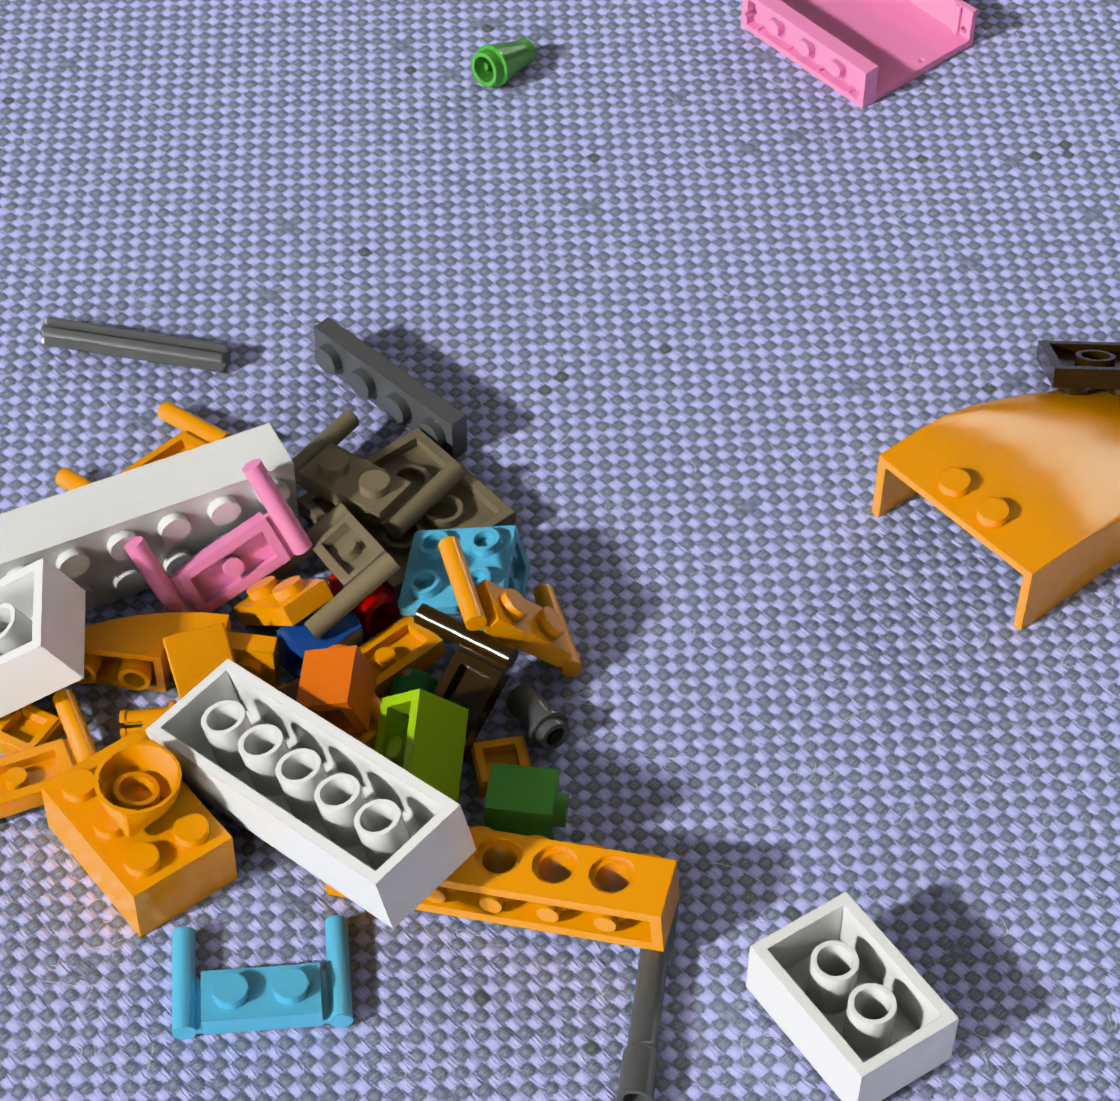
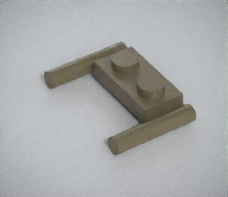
M345 410L292 459L294 462L296 484L334 505L341 502L350 513L380 528H385L391 537L400 539L464 477V470L458 463L450 461L417 494L412 492L411 482L337 446L359 426L358 417L352 411Z
M341 502L306 531V534L313 543L307 552L295 555L290 561L266 576L284 579L315 552L344 585L345 588L304 623L318 640L401 568Z

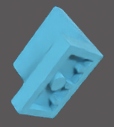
M516 525L420 530L414 533L398 602V609L402 616H415L417 609L423 603L445 614H461L438 548L440 540L447 536H455L459 539L475 587L484 579H487L505 589H515L525 598L530 566Z

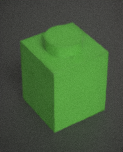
M492 763L484 804V826L495 831L526 836L541 835L553 840L555 827H566L569 794L559 793V769Z

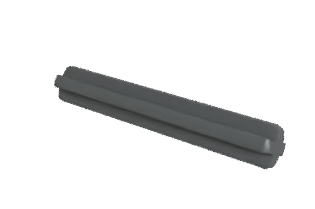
M48 317L44 320L40 331L41 341L45 346L220 373L227 370L231 357L230 347L225 343Z

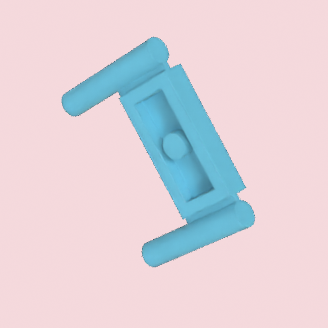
M334 915L325 920L327 970H321L320 962L201 971V980H196L195 930L186 926L174 929L172 931V1035L177 1039L187 1040L195 1037L196 1034L202 1033L203 1035L315 1027L324 1026V1024H330L337 1028L350 1026L353 1023V1004L347 918L341 915Z

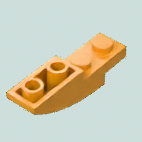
M166 612L111 619L85 626L84 679L76 683L126 687L136 691L166 692L170 677L173 675L163 644V637L224 623L236 664L269 685L276 687L281 675L278 637L232 632L229 614Z

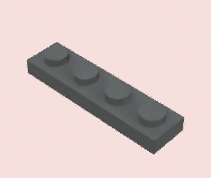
M328 317L314 326L315 358L319 366L326 373L334 374L359 397L367 398L385 411L394 422L403 424L411 431L418 427L454 459L467 451V415L331 318Z

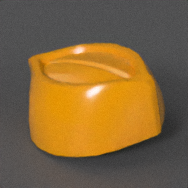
M150 739L128 744L111 751L95 770L93 784L95 793L109 816L118 824L125 836L132 837L156 822L170 809L180 792L182 771L180 763L174 754Z

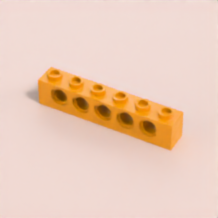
M468 826L477 850L414 909L664 952L680 897L677 860L663 858L653 853H630L606 849L597 844L581 845L551 840L541 835L526 836L495 831L486 826ZM325 883L327 895L347 898Z

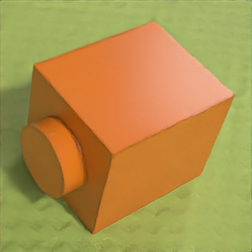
M336 644L324 649L305 650L296 701L347 734L365 733L369 730L377 674L357 645Z

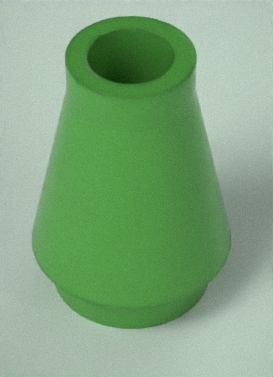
M526 38L511 42L483 45L472 57L471 68L473 75L483 86L501 87L526 65L535 61L536 50L532 42Z

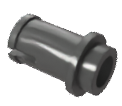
M522 683L509 693L506 699L507 709L527 728L529 740L534 746L543 747L545 750H553L566 741L570 733L567 716L561 710H553L537 692L533 684Z

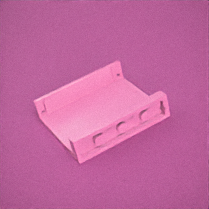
M742 0L741 26L863 109L972 46L978 10L963 0Z

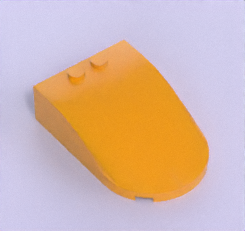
M1088 389V392L1082 395H1070L1058 390L1006 397L968 406L946 414L915 431L879 455L872 513L880 517L915 493H918L1021 573L1023 578L1013 625L1022 631L1120 561V396Z

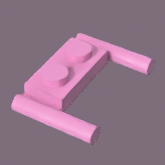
M254 459L244 465L242 471L268 513L263 515L261 512H258L172 569L173 575L171 577L168 576L143 536L134 537L125 544L124 549L166 612L211 613L255 582L290 561L295 555L304 554L312 547L313 543L261 459Z

